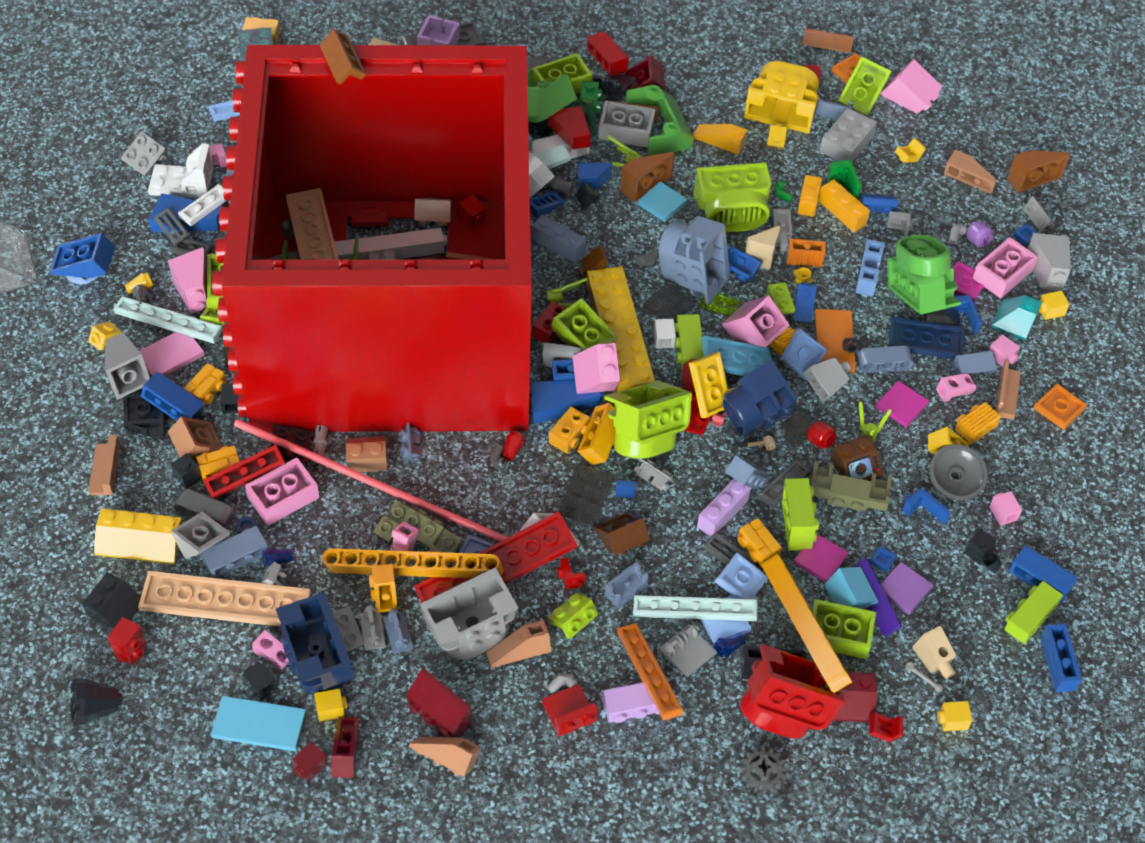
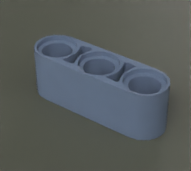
M908 346L865 348L857 353L861 371L864 373L904 371L911 369L914 365Z

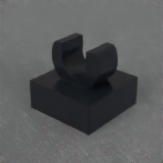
M583 182L575 194L582 207H588L591 202L595 203L599 198L595 190L587 182Z

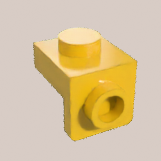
M770 125L767 147L784 149L787 128L784 125Z
M914 138L908 146L897 147L895 153L904 163L918 162L926 147Z
M110 321L92 326L89 342L97 349L104 350L106 340L122 333V331Z

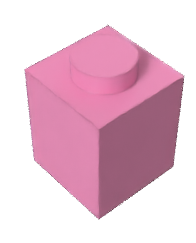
M1002 334L991 344L989 351L993 352L995 362L1003 367L1005 360H1009V364L1012 365L1017 361L1020 347Z
M1011 491L996 494L989 506L1000 526L1017 521L1022 512Z

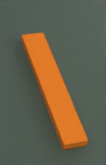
M637 623L617 628V634L662 720L683 715V708Z

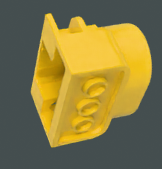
M772 61L765 64L760 71L759 77L752 81L751 87L748 89L744 118L771 125L782 124L788 129L810 133L818 102V77L812 70L804 66L782 61Z

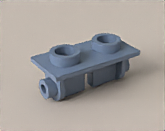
M408 422L399 435V439L402 441L401 457H403V465H406L408 460H411L413 463H419L422 458L421 446H416L420 444L419 430L416 427L410 428V423Z
M397 609L390 610L388 617L383 619L393 654L414 649L404 613L398 612Z

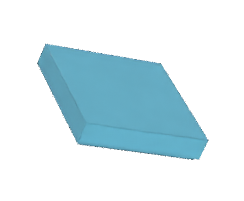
M661 181L638 200L639 206L663 222H666L687 203V198Z

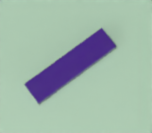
M864 558L851 566L861 567L878 600V603L869 606V609L876 612L875 621L882 635L887 637L902 628L903 626L868 559Z

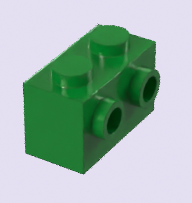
M582 81L580 106L586 120L596 121V113L600 112L601 101H598V99L601 100L602 89H599V82Z

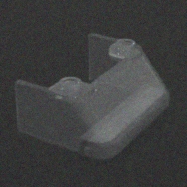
M0 220V293L34 285L39 278L27 235L21 229Z

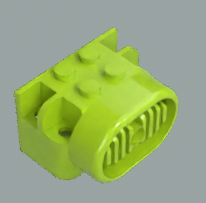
M765 162L697 168L693 199H697V207L700 210H704L707 219L725 224L726 233L750 231L761 227L770 216L768 200L771 179L767 164Z
M659 380L605 395L604 398L615 403V409L608 411L607 416L614 420V449L618 454L625 457L644 459L673 450L676 446L677 433L685 430L690 422L692 393Z

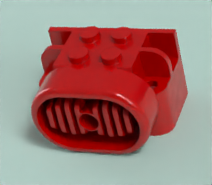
M761 644L762 661L756 660L752 664L753 674L748 681L747 690L740 699V708L745 717L763 730L791 739L804 737L810 728L814 730L825 729L845 703L841 689L835 693L832 692L815 662Z

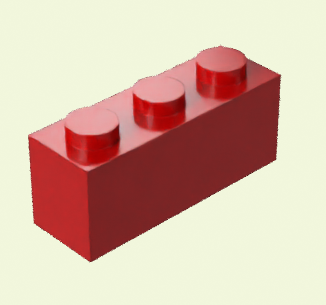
M605 31L587 37V51L610 77L628 71V55L620 49L619 45L615 44Z

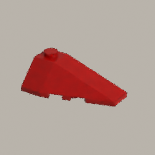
M691 359L683 364L681 387L683 390L692 393L690 422L684 431L703 435L711 416L701 418L689 366L690 362L697 359Z

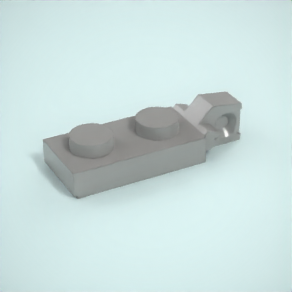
M773 209V228L776 226L780 227L778 238L779 250L787 252L789 239H792L793 235L790 209Z

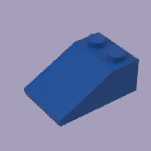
M103 233L60 244L57 247L49 273L51 275L87 278L107 274L115 246Z

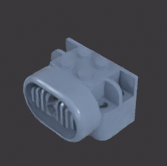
M696 216L689 225L674 221L666 227L661 236L658 249L663 277L677 282L680 286L689 288L692 296L696 297L703 293L705 295V304L709 305L730 278L725 224Z

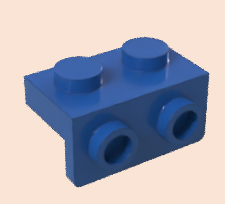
M861 194L860 202L870 210V213L889 214V211L896 212L898 208V200H896L895 196Z
M732 246L729 247L730 273L732 271L737 274L736 278L743 282H746V280L752 282L762 262Z

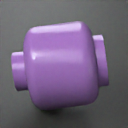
M977 221L968 227L966 236L975 246L984 247L993 240V230L984 222Z

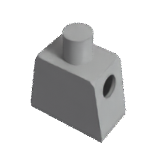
M832 358L811 366L803 374L821 401L825 402L849 380L846 373L851 370V367L846 361L839 364L836 358Z

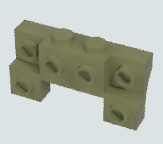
M815 461L810 486H813L815 497L827 499L828 504L852 508L856 511H866L867 507L887 511L890 499L891 476H888L887 481L876 479V474L873 473L871 481L833 474L834 465L830 464L829 469L818 467L819 462Z
M397 500L387 516L383 515L373 531L377 536L393 544L392 532L404 521L419 529L416 541L430 548L428 552L457 553L464 543L463 539L443 527L445 525L443 522L436 518L432 521L427 518L429 514L418 508L415 511ZM404 530L406 535L411 533L409 530ZM436 562L430 563L429 566L433 567L436 564Z

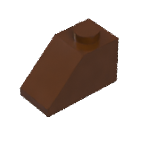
M599 245L581 259V267L578 268L580 278H587V271L607 268V256L603 245Z

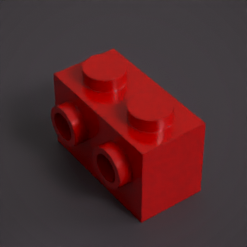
M552 301L532 324V337L543 343L558 341L559 337L552 331L551 325L553 318L567 308Z
M122 617L108 636L115 659L123 664L127 662L133 666L136 660L143 656L144 649L147 647L141 626Z

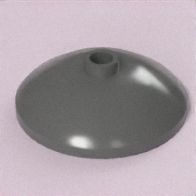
M953 444L941 448L933 456L929 466V475L933 486L943 496L952 500L965 501L976 497L984 489L987 482L988 473L984 460L976 451L964 445Z

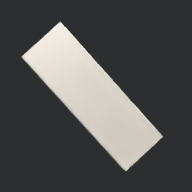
M220 184L216 185L178 213L179 217L190 226L197 223L225 202L223 186Z

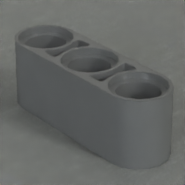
M184 489L174 504L176 511L190 518L203 511L224 528L234 514L233 508L229 505L190 489Z

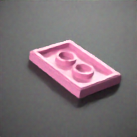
M177 332L139 351L151 377L156 372L166 376L205 356L204 351L193 337Z

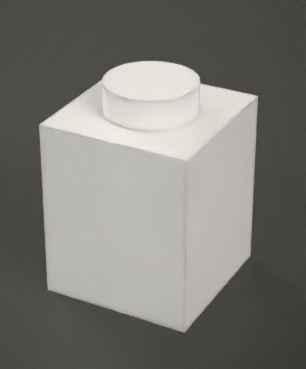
M655 319L654 337L656 348H674L676 337L674 319Z

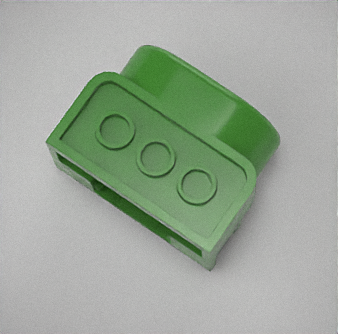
M911 235L900 239L896 243V256L888 258V288L920 315L961 305V301L954 297L957 283L954 282V268L951 265L950 249L937 238L929 235Z

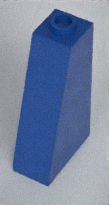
M161 193L148 220L151 231L164 232L153 217L169 208L186 231H218L220 228L219 212L222 206L217 207L197 223L190 226L179 217L178 213L195 200ZM165 214L175 229L181 231L169 214ZM161 217L159 220L169 232H173Z
M575 380L531 382L533 424L562 417L570 407L583 411L599 406L600 398H604V392L577 394Z

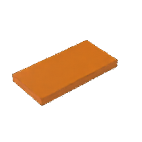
M815 309L816 341L827 349L821 362L836 358L839 364L846 361L851 367V370L847 373H855V352H846L842 347L844 339L853 338L852 311Z

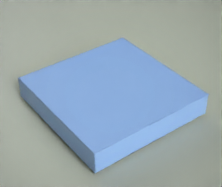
M736 552L714 582L736 599H753L768 577Z
M732 595L726 597V598H730V599H736V598L733 597ZM700 619L713 645L751 632V626L748 621Z

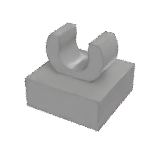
M274 562L268 566L260 583L282 586L283 584L277 581V578L281 580L286 578L284 572H279L281 565Z

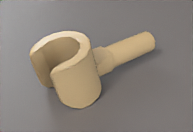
M766 436L760 441L748 442V447L765 445L768 451L776 448L772 436Z

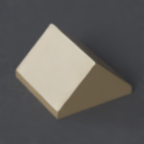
M776 226L747 239L745 254L762 262L761 268L769 270L771 268L777 249L780 227Z

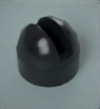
M846 338L842 342V347L846 352L854 353L858 349V341L854 338Z
M990 554L984 559L983 564L988 570L993 572L1001 568L1002 562L996 554Z

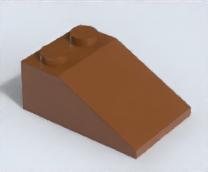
M1033 150L1018 153L1014 157L1007 180L1020 193L1060 179L1070 154L1068 152Z
M668 152L636 158L624 164L621 173L620 191L635 203L660 181L664 183L672 178L674 153Z

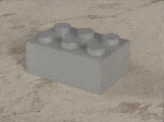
M605 101L599 123L598 139L611 141L606 137L610 135L624 144L648 147L649 137H651L656 109Z
M847 108L822 137L819 152L837 161L851 159L853 162L874 137L877 122Z

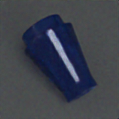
M267 548V550L262 551L264 567L270 566L274 562L280 565L293 561L292 550Z
M742 633L718 638L717 642L714 643V649L717 651L718 656L729 657L746 643V639Z

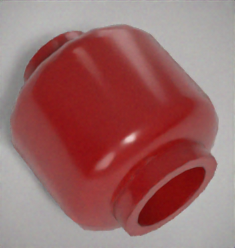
M817 421L808 427L807 438L813 445L820 449H826L835 443L836 432L830 425L823 421Z

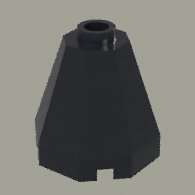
M72 678L70 693H75H72V698H70V712L73 725H83L117 712L118 706H122V693H118L117 688L84 678Z

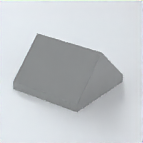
M203 511L171 530V534L185 558L199 555L230 535L228 530Z

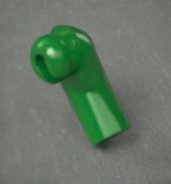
M778 180L776 185H774L776 196L791 203L794 195L785 191L786 183L784 181Z

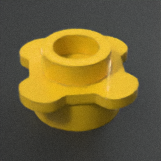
M805 267L795 270V283H812V272Z

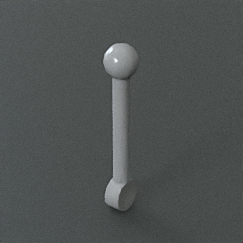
M908 662L905 668L907 671H913L932 685L936 692L943 690L941 684H936L914 668L913 663Z

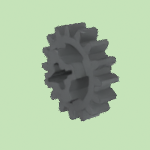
M762 747L761 752H758L756 748H753L752 754L747 752L745 759L741 761L742 766L739 773L743 774L741 780L748 781L746 787L750 788L753 786L754 793L760 789L763 795H765L766 790H769L772 794L775 787L780 789L782 783L786 780L787 768L784 767L786 761L779 760L780 753L773 755V749L765 752V748Z

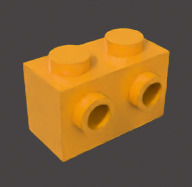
M570 407L550 430L549 443L568 454L572 448L575 449L578 446L581 437L585 434L590 417Z
M393 564L372 566L373 575H369L370 588L374 587V590H370L372 602H376L377 613L397 609Z

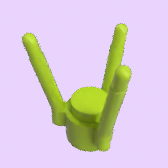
M610 135L606 136L618 145L616 148L627 155L625 158L627 163L633 159L643 157ZM612 162V166L623 167L624 163Z
M587 278L546 291L548 304L550 305L554 301L563 307L571 306L572 303H560V301H563L562 293L580 287V284L586 282Z
M860 401L859 429L862 431L861 436L868 434L871 441H875L877 434L881 431L892 410L888 409L878 426L873 423L864 424L863 403Z

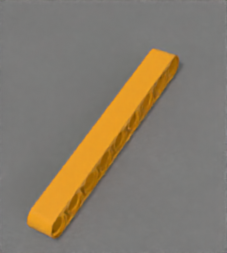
M328 549L322 556V560L330 572L342 574L373 575L372 566L387 565L392 561H396L393 565L395 576L475 578L491 570L488 568L492 564H497L495 568L500 576L503 574V566L499 558L493 554ZM337 558L334 563H330L333 559ZM357 559L355 563L350 564L352 560ZM377 560L373 565H369L371 561ZM416 561L415 565L409 566L411 562ZM436 562L433 567H428L430 563ZM456 563L454 567L448 568L450 564ZM471 564H476L474 568H468Z
M777 553L762 562L763 570L829 688L835 693L852 683L850 676L780 555Z

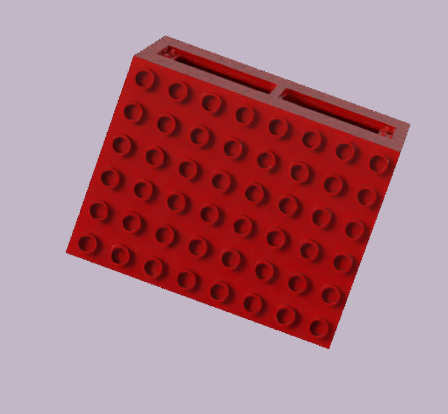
M247 45L246 60L236 61L237 84H243V88H234L232 96L234 112H240V116L230 117L229 121L230 140L237 141V145L227 146L226 149L227 170H234L232 176L223 177V197L225 201H230L228 207H220L219 212L221 232H227L225 238H217L216 240L217 263H224V265H222L221 271H213L212 276L213 295L224 296L218 299L219 322H229L224 323L223 342L224 347H230L228 366L229 371H234L233 390L235 395H239V417H248L250 425L266 432H272L273 424L310 430L311 432H315L317 426H320L319 431H321V425L326 426L328 432H400L408 422L410 423V428L416 427L419 432L528 431L531 244L527 46L353 45L366 75L362 80L349 75L342 84H338L320 45ZM321 188L334 242L346 240L347 219H352V209H388V219H414L415 199L417 197L454 199L452 220L449 222L448 252L500 260H269L268 258L282 255L284 240H288L289 252L298 250L295 236L287 239L281 228L284 220L291 219L286 195ZM473 194L484 205L486 212L485 219L480 224L470 227L457 212L459 202Z

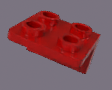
M579 685L562 690L542 700V705L558 737L597 721L598 708L595 703L589 704Z

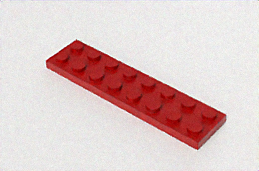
M558 511L477 554H493L499 558L503 566L501 578L506 585L578 546ZM471 564L468 568H474L476 564ZM497 564L490 565L488 569L495 568ZM430 577L415 585L414 588L423 603L472 578Z

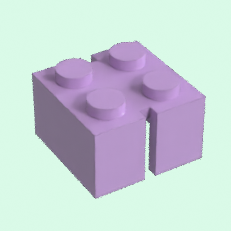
M428 15L417 35V45H456L460 38V23L445 19L444 34L442 18Z

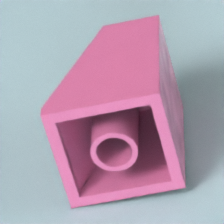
M913 59L894 77L881 92V95L918 114L922 109L926 111L932 103L930 101H934L940 95L939 90L943 86Z
M201 247L168 260L173 284L190 314L205 309L207 304V262L204 249Z
M768 295L744 303L722 325L732 339L760 347H767L789 326V323Z
M615 343L594 345L572 357L577 394L615 390L620 382Z

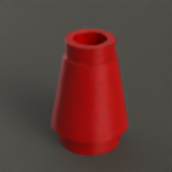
M511 431L506 436L502 456L505 460L513 461L524 445V436L521 433Z

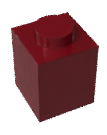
M312 742L292 758L294 773L299 778L304 777L308 782L328 764L326 754Z

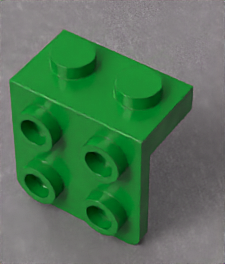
M851 159L831 162L826 184L834 179L859 200L862 182L857 177V170L853 166Z

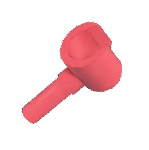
M726 412L721 415L714 414L711 424L721 427L727 416Z

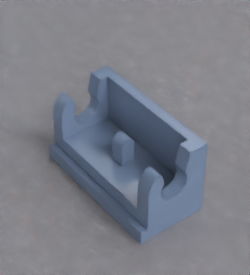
M821 94L816 115L838 120L847 108L853 109L854 102L850 101V106L848 107L824 101V94Z
M992 351L957 355L952 362L956 375L987 371L990 374L997 370Z
M638 562L632 564L606 584L605 596L618 609L634 598V595H638L649 586L648 574L641 573V567Z

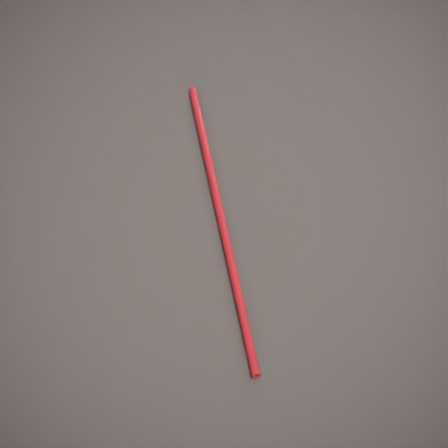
M236 419L234 422V426L498 542L508 538L239 419Z

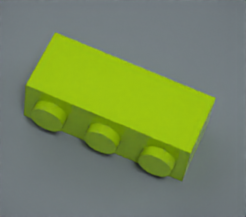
M699 314L677 315V321L674 322L675 333H677L675 348L679 349V352H677V363H680L681 370L683 369V364L689 360L704 357Z
M1044 581L1038 587L1034 585L1028 593L1029 597L1027 600L1023 598L1017 605L1018 610L1016 612L1012 611L1005 620L1008 623L1004 630L1024 645L1055 610L1063 597V594Z

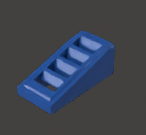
M555 191L531 198L530 213L538 219L541 215H546L565 204V201Z

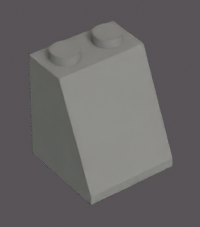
M1033 233L1027 248L1038 256L1033 273L1044 291H1062L1071 271L1069 237Z
M124 332L106 340L104 369L114 395L118 400L143 388V385L150 379L142 354Z

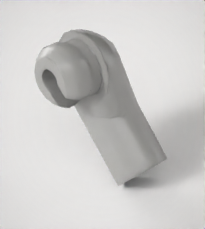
M958 223L951 228L948 241L950 244H957L959 234L964 235L966 233V225Z
M559 674L546 688L554 694L561 686H568L570 688L577 685L578 681L572 674Z

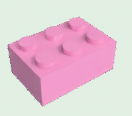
M1009 237L977 264L973 279L999 298H1002L1033 272L1038 256Z
M298 458L245 485L247 498L267 526L319 498L316 482Z

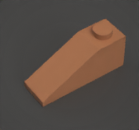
M954 150L946 164L944 175L992 194L996 179L972 156Z

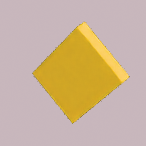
M714 352L689 363L701 418H707L723 411L722 395L728 391L720 352Z

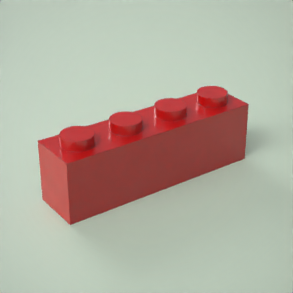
M274 445L203 481L211 497L217 500L286 464L278 446Z

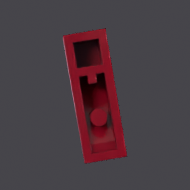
M338 717L331 753L332 777L354 778L360 717Z

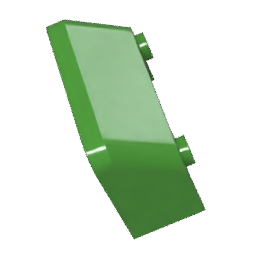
M527 70L528 122H541L577 99L568 74L563 75L554 82L543 80L536 86L531 70Z
M656 85L627 90L626 103L648 106L658 105L666 122L663 126V135L649 137L647 156L668 152L674 153L690 149L693 146L694 137L672 96Z

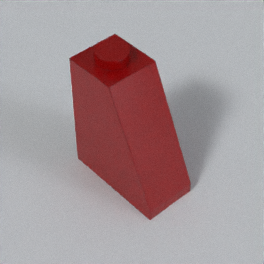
M581 106L561 109L548 117V126L573 150L590 147V132Z

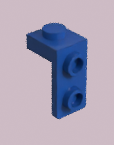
M802 283V285L798 284L794 321L812 322L817 287L812 286L813 284Z
M970 295L954 296L961 301V305L947 308V314L965 312L973 334H977L979 327L982 325V320L976 312L975 302L972 301Z
M920 488L913 495L909 494L904 499L905 504L902 512L907 516L921 505L943 524L948 522L951 512L924 489Z

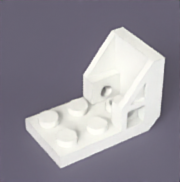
M201 144L187 157L186 166L155 164L148 188L149 195L160 196L162 193L177 197L200 198L207 193L214 170L209 144Z

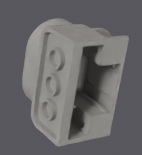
M496 568L420 604L423 618L437 644L444 653L458 660L474 658L504 640L509 634L510 622L516 617V610L518 609Z

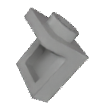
M889 211L886 228L904 230V237H907L909 231L913 230L911 213Z

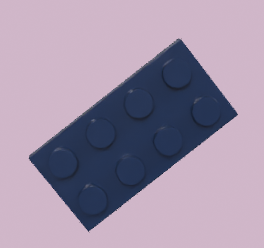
M891 317L888 347L908 346L913 354L955 359L957 355H963L965 327Z

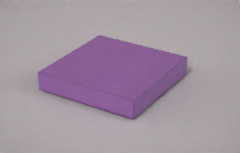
M902 562L881 583L889 601L909 615L934 586Z

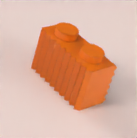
M789 239L787 249L788 265L819 266L820 268L823 266L825 241Z

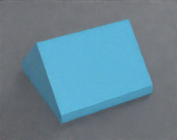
M861 567L839 568L824 584L833 603L859 609H865L878 603Z

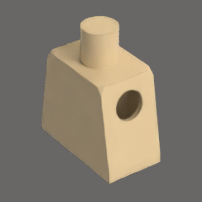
M939 626L924 633L912 647L930 673L940 670L945 679L953 676L956 672L950 663L955 659L956 654L942 627Z

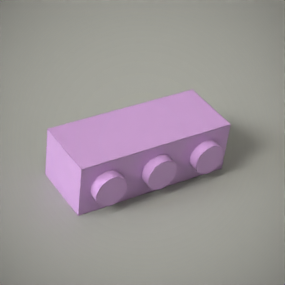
M733 479L699 514L697 527L710 537L715 532L718 533L749 501L751 488Z
M644 683L603 691L602 701L608 723H620L629 718L635 717L640 719L649 714H659Z

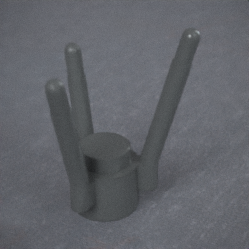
M138 285L132 289L133 296L131 299L137 300L139 304L148 301L150 305H154L151 294L147 293L145 286ZM129 318V325H133V319Z

